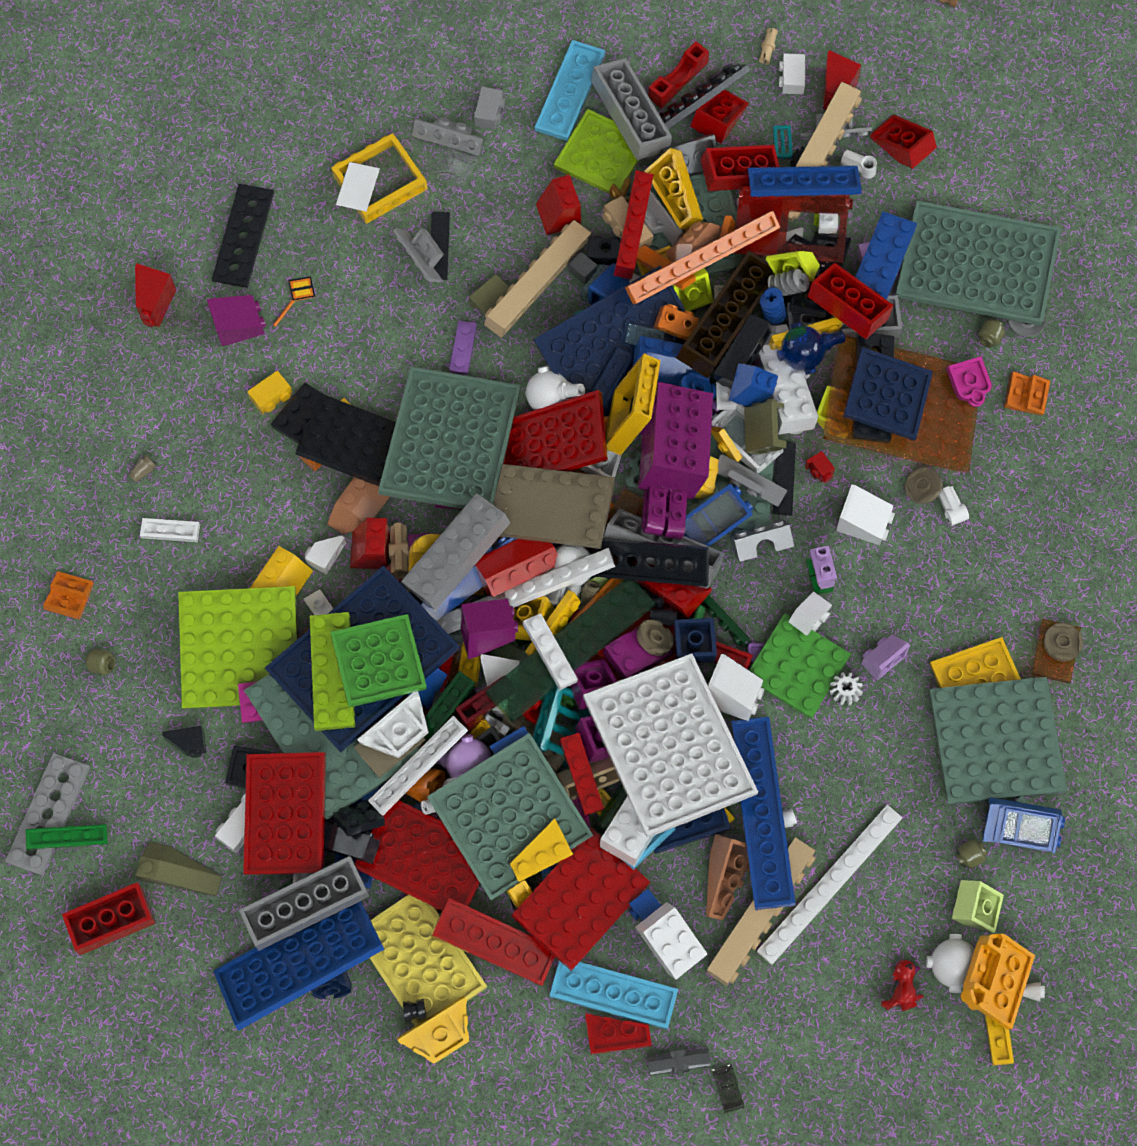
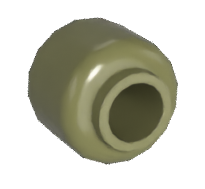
M996 319L986 320L978 331L979 342L988 348L997 346L1005 335L1002 322Z
M95 648L87 654L85 663L89 672L107 675L115 668L116 660L110 651Z
M971 839L958 847L959 854L956 856L962 866L966 864L968 868L972 869L984 863L988 853L981 841L977 842V840Z

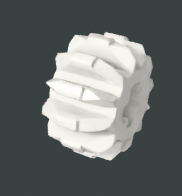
M841 673L840 677L835 676V681L830 683L832 688L830 695H835L834 701L841 699L840 705L847 701V704L850 706L852 705V700L858 702V696H862L863 691L860 689L863 684L857 683L858 677L851 678L852 673H849L848 677ZM843 687H844V688L849 687L850 690H845V691H844V690H843Z

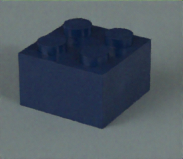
M714 618L675 620L673 625L675 659L693 654L697 663L715 662L717 650Z

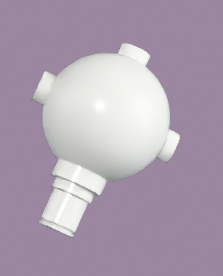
M548 366L538 367V373L529 380L525 395L529 405L534 410L584 395L585 388L583 384L567 382L561 374H554L549 370Z
M560 544L555 548L558 554L555 568L549 571L591 554L582 546ZM590 577L566 586L565 594L570 590L575 592L579 598L580 592H582V585Z
M950 934L949 940L940 943L935 948L932 956L926 957V968L932 969L936 979L949 987V992L961 993L975 948L962 940V935Z

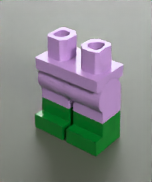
M829 546L810 549L811 559H806L805 562L809 577H811L810 581L813 592L817 594L833 592L837 575Z

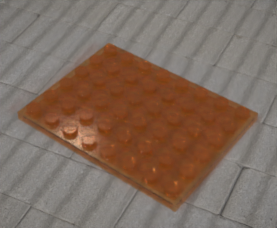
M840 334L836 349L823 439L968 473L970 471L978 407L971 406L967 401H962L955 395L946 367L957 364V362L894 347V358L933 371L917 438L913 441L891 433L890 443L853 439V420L843 417L855 371L856 338Z

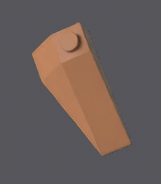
M715 834L709 858L706 916L723 921L734 902L733 893L735 889L743 886L744 882L741 879L746 870L750 872L746 843Z

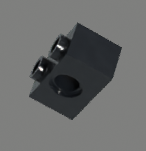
M588 237L587 257L597 265L616 264L621 239L619 237ZM603 249H608V250H610V251L604 252V251H602V250H603Z

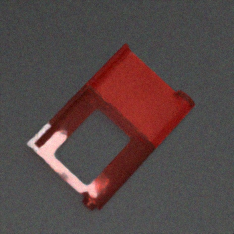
M740 185L735 230L771 211L774 212L780 228L733 252V254L746 255L750 251L757 256H770L805 251L812 252L817 261L843 263L848 210H852L853 199L850 198V195L751 197L749 186ZM789 213L838 214L840 224L837 246L827 247L788 243L786 236Z

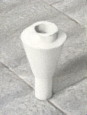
M1041 982L1026 984L1023 997L1040 1002V998H1045V986H1041Z

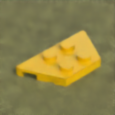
M463 995L396 1039L399 1043L435 1064L469 1042V1032L467 1030L468 1016L466 1012L467 999Z

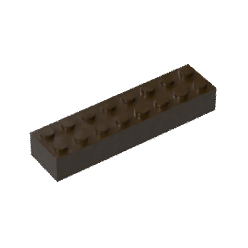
M750 251L747 252L682 346L676 359L708 379L745 321L760 302L761 295L768 289V278L774 272L766 261Z

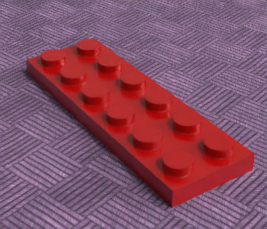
M447 898L431 936L539 986H543L555 958L533 936L451 898Z

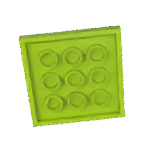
M587 109L556 159L554 168L610 194L612 184H615L619 190L621 189L625 178L630 177L639 160H636L613 120Z

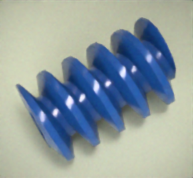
M768 288L760 297L763 317L771 325H778L787 317L783 294L778 288Z

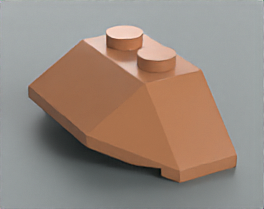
M702 222L692 224L683 231V234L666 252L668 259L674 262L717 240L720 237L722 226Z
M354 477L336 501L327 525L341 534L353 532L367 517L375 518L390 496L378 495L379 486Z

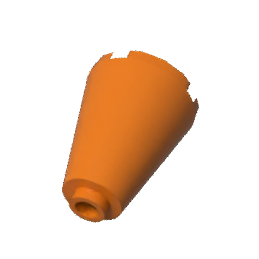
M430 768L405 794L420 803L428 800L427 796L442 788L446 780L445 771Z

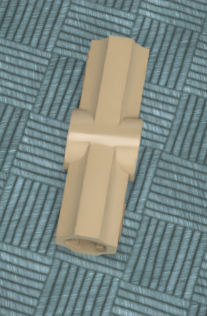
M394 523L393 526H390L391 543H389V556L391 560V574L397 579H403L408 574L409 544L407 541V526L402 523Z

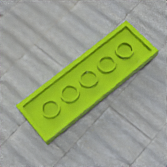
M349 612L310 616L315 731L355 727L354 707H348L330 634L332 631L350 627Z

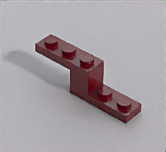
M504 675L455 708L457 712L455 718L468 730L465 733L467 734L481 720H485L484 714L514 695L516 691Z

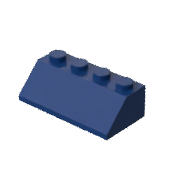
M645 336L639 337L634 348L633 366L643 354L661 360L657 383L662 382L679 386L681 379L685 375H688L690 372H696L676 359L683 344Z

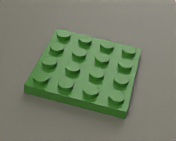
M784 613L749 671L763 680L761 688L765 689L764 691L812 719L831 688L830 683L835 681L834 677L839 675L851 653L813 630L806 636L788 622L791 617Z
M408 614L330 632L348 707L427 689Z

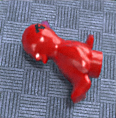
M909 960L899 961L892 974L894 976L893 980H898L899 982L893 997L890 1000L881 1001L880 1005L886 1010L900 1006L902 1012L917 1007L916 1001L924 996L923 994H916L913 979L921 968Z

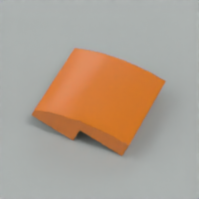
M1013 371L1010 374L1004 407L1043 415L1050 380L1036 375L1028 377Z
M57 571L50 585L51 591L43 604L44 610L80 620L94 582Z

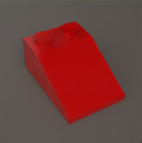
M724 89L696 110L690 127L704 135L714 134L716 142L721 144L730 134L749 103Z
M892 115L869 135L876 144L896 161L912 169L937 148L932 130L896 115Z

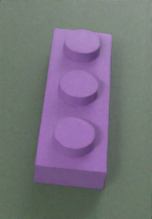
M458 321L449 369L450 373L468 375L477 323Z

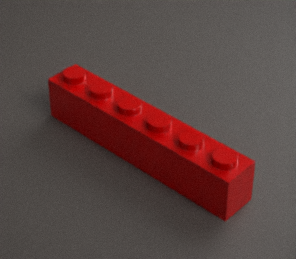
M635 171L613 276L632 280L654 174Z

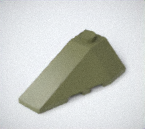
M149 842L142 853L136 872V877L140 881L217 896L222 878L169 845Z

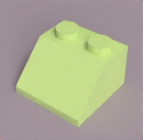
M961 880L952 919L966 926L995 933L1004 895L981 881Z

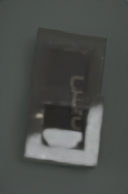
M732 1064L713 1069L712 1074L724 1114L744 1108Z

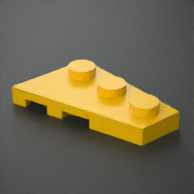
M555 818L510 863L518 882L573 855Z

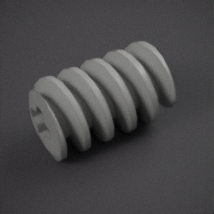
M791 270L788 273L783 272L782 274L770 275L768 278V288H778L783 296L807 291L809 279L801 270Z

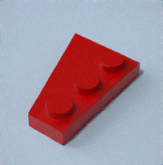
M585 1013L591 1055L652 1047L649 1025Z

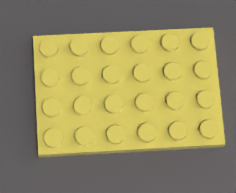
M407 895L371 919L385 950L370 957V960L402 1008L403 1001L415 1003L417 999H424L427 1019L463 995L469 1001L485 990L487 985L463 950L431 936L439 919V914L435 908ZM415 1018L411 1022L414 1026H416L425 1019L419 1020L418 1018Z

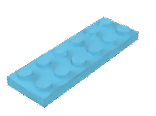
M571 41L537 120L535 131L565 141L569 140L592 87L594 66L601 65L605 56V50L578 41Z
M559 961L549 997L668 1030L678 989L579 962L570 971Z

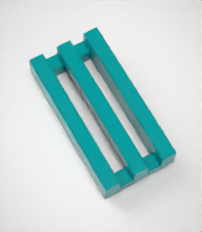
M791 125L773 126V140L777 158L791 159L793 154ZM777 130H780L781 153H778ZM784 130H787L789 153H785Z

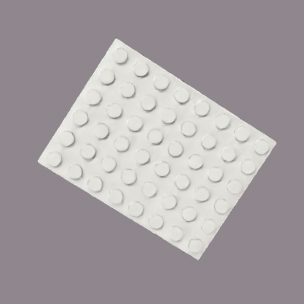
M693 654L583 695L587 708L646 838L758 794V790Z

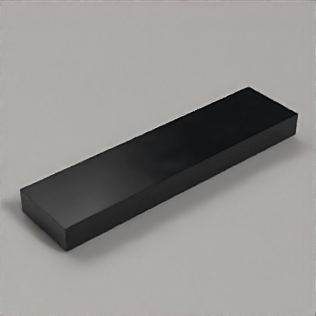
M432 212L431 237L444 254L434 266V269L442 280H448L450 212Z
M786 443V449L776 458L775 484L787 490L778 507L773 505V514L792 516L796 443Z

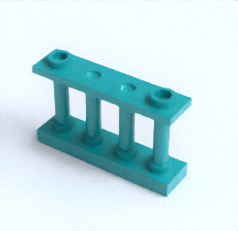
M552 676L549 679L533 739L541 752L549 749L564 756L561 746L550 742L552 730L566 737L576 734L575 727L579 720L591 716L588 708L583 710L579 708L577 713L561 705L560 702L563 694L574 699L572 689L566 687L559 690ZM557 712L576 720L573 731L555 722ZM564 761L563 766L568 767L567 762Z

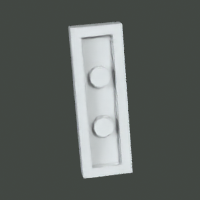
M142 518L140 537L143 539L198 542L200 523Z

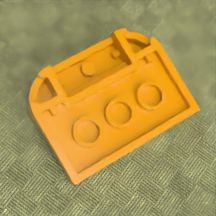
M1005 934L980 936L963 984L962 1001L971 1010H979L1005 1029H1013L1035 955Z

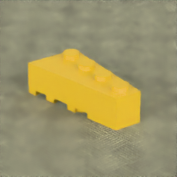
M669 148L644 172L654 174L652 185L678 227L686 230L692 224L701 222L703 217L682 152Z

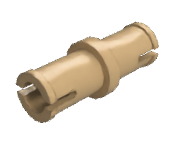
M771 28L766 30L765 40L761 44L760 63L764 64L766 60V64H770L778 33L774 28H772V32H770Z

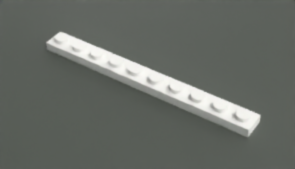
M606 548L532 578L497 596H488L475 602L508 598L509 605L514 608L615 567L609 548ZM461 608L448 612L436 621L448 634L460 629Z
M887 805L762 944L757 953L769 964L773 965L902 820V817Z

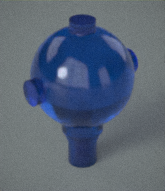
M801 322L791 324V330L784 336L781 348L777 351V357L780 362L784 361L794 370L805 371L806 375L817 372L816 367L825 356V352L831 350L835 345L846 341L845 334L842 330L832 333H819L812 327L802 326Z

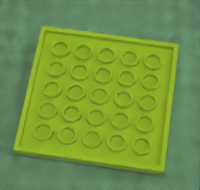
M295 586L178 592L182 708L240 706L238 684L257 682L269 675L265 667L297 640Z

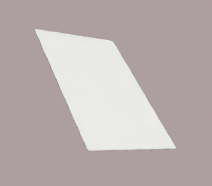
M349 162L336 205L367 212L380 168Z

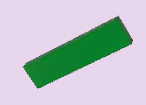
M107 824L25 829L26 850L108 845Z

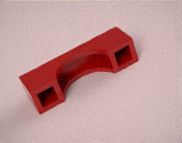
M695 41L684 52L681 61L669 75L665 77L660 76L649 86L648 97L662 109L708 64L709 51Z
M576 733L561 738L559 743L573 778L583 816L603 811V803L580 734Z

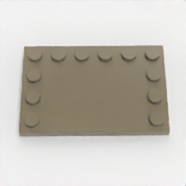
M503 464L493 505L506 514L510 524L500 536L601 549L615 485V477Z

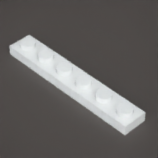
M452 716L368 801L383 816L468 730Z

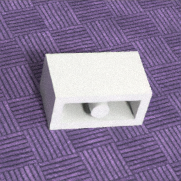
M784 54L783 61H779V72H782V76H779V87H782V94H804L805 54Z
M813 592L794 611L788 622L807 636L812 630L816 632L822 622L824 623L830 616L828 611L832 605Z

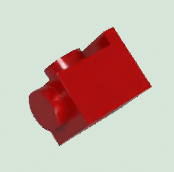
M822 451L806 460L805 468L807 470L810 469L815 479L818 478L820 482L827 483L833 478L835 468Z

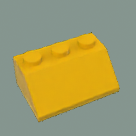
M278 546L250 588L295 586L297 596L313 570L296 555Z

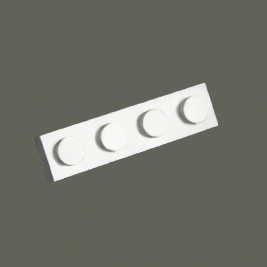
M541 613L524 620L523 626L559 690L577 683L578 678Z

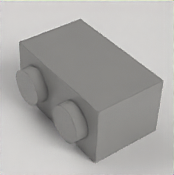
M487 87L481 88L474 115L475 126L496 130L497 124H500L502 119L500 110L501 108L504 109L506 98H503V90Z

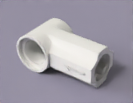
M846 150L840 165L858 166V171L864 178H872L876 174L877 161L873 156L864 157Z
M953 486L943 488L938 497L945 510V517L950 521L949 525L953 526L968 520V510L964 504H961Z

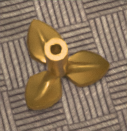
M625 178L620 190L615 184H612L609 193L613 199L610 202L623 196L627 203H629L630 197L626 198L625 196L632 182L630 178Z

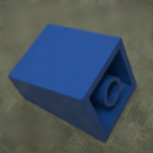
M612 263L588 287L589 304L593 305L629 284L630 279L613 276L615 263Z

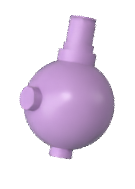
M464 734L461 740L457 741L435 764L447 769L450 777L458 778L490 758L492 754L483 742L473 739L472 734Z

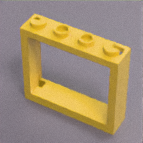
M393 133L383 136L376 143L367 145L365 149L358 153H353L349 158L339 161L331 167L333 177L342 187L344 181L342 174L347 171L349 162L361 164L394 146L415 176L416 180L368 206L367 212L357 210L366 224L428 189L426 179Z
M643 354L613 392L606 432L608 451L622 455L651 420L661 360ZM633 398L632 410H631V412L629 413V411H630V405H631V399Z

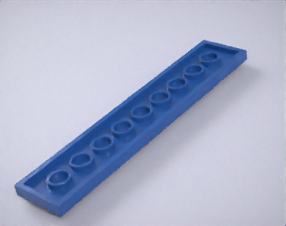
M769 717L749 719V721H730L733 726L735 744L758 790L757 795L741 801L755 910L796 906Z

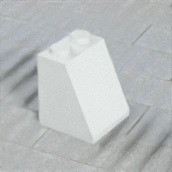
M852 484L836 531L880 545L882 540L886 541L889 532L886 526L888 523L892 524L895 515L892 512L893 505Z
M481 654L480 658L486 687L505 675L516 691L514 695L492 709L496 716L504 718L514 708L519 684L517 682L521 675L520 661Z
M721 654L708 685L719 711L749 721L751 714H756L759 705L756 701L757 699L761 700L765 690L761 688L763 683L761 678L724 654Z

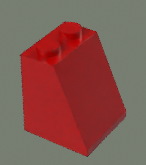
M830 50L827 53L824 71L823 109L827 110L841 82L854 88L856 87L861 69V64Z
M570 174L552 179L536 203L546 235L561 232L566 224L570 225L573 220L581 225V204Z
M136 263V308L144 325L160 327L176 292V287L171 274Z
M367 517L352 532L350 568L380 569L383 566L388 567L390 530L387 518Z

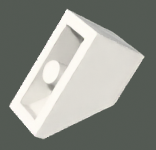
M338 536L315 542L305 553L306 563L327 575L346 545L345 537Z

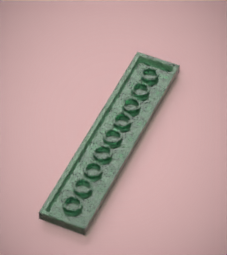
M624 579L557 633L554 638L572 670L576 671L653 608L655 602L634 580ZM536 650L486 691V695L511 722H514L557 685Z

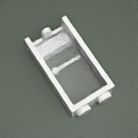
M736 403V410H723L719 415L715 414L712 417L711 429L714 426L724 428L742 455L741 461L752 471L759 474L783 453L784 449L762 455L746 453L744 408L746 407Z

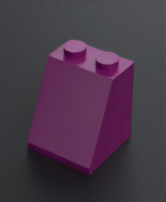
M252 295L207 299L222 347L265 334L263 328L266 327L263 316L259 317L258 315L261 309L258 301H254Z
M508 598L461 605L460 630L468 659L475 658L515 641L518 623L517 620L514 621L513 619L514 608L509 605Z

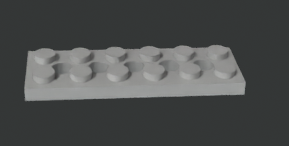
M55 753L52 754L5 860L6 864L40 876L44 875L55 848L37 849L35 855L28 856L25 829L64 827L88 774L89 765ZM63 773L69 775V779L65 783L59 782V776ZM53 792H61V797L59 800H51V794ZM47 809L53 811L50 819L43 818V812Z

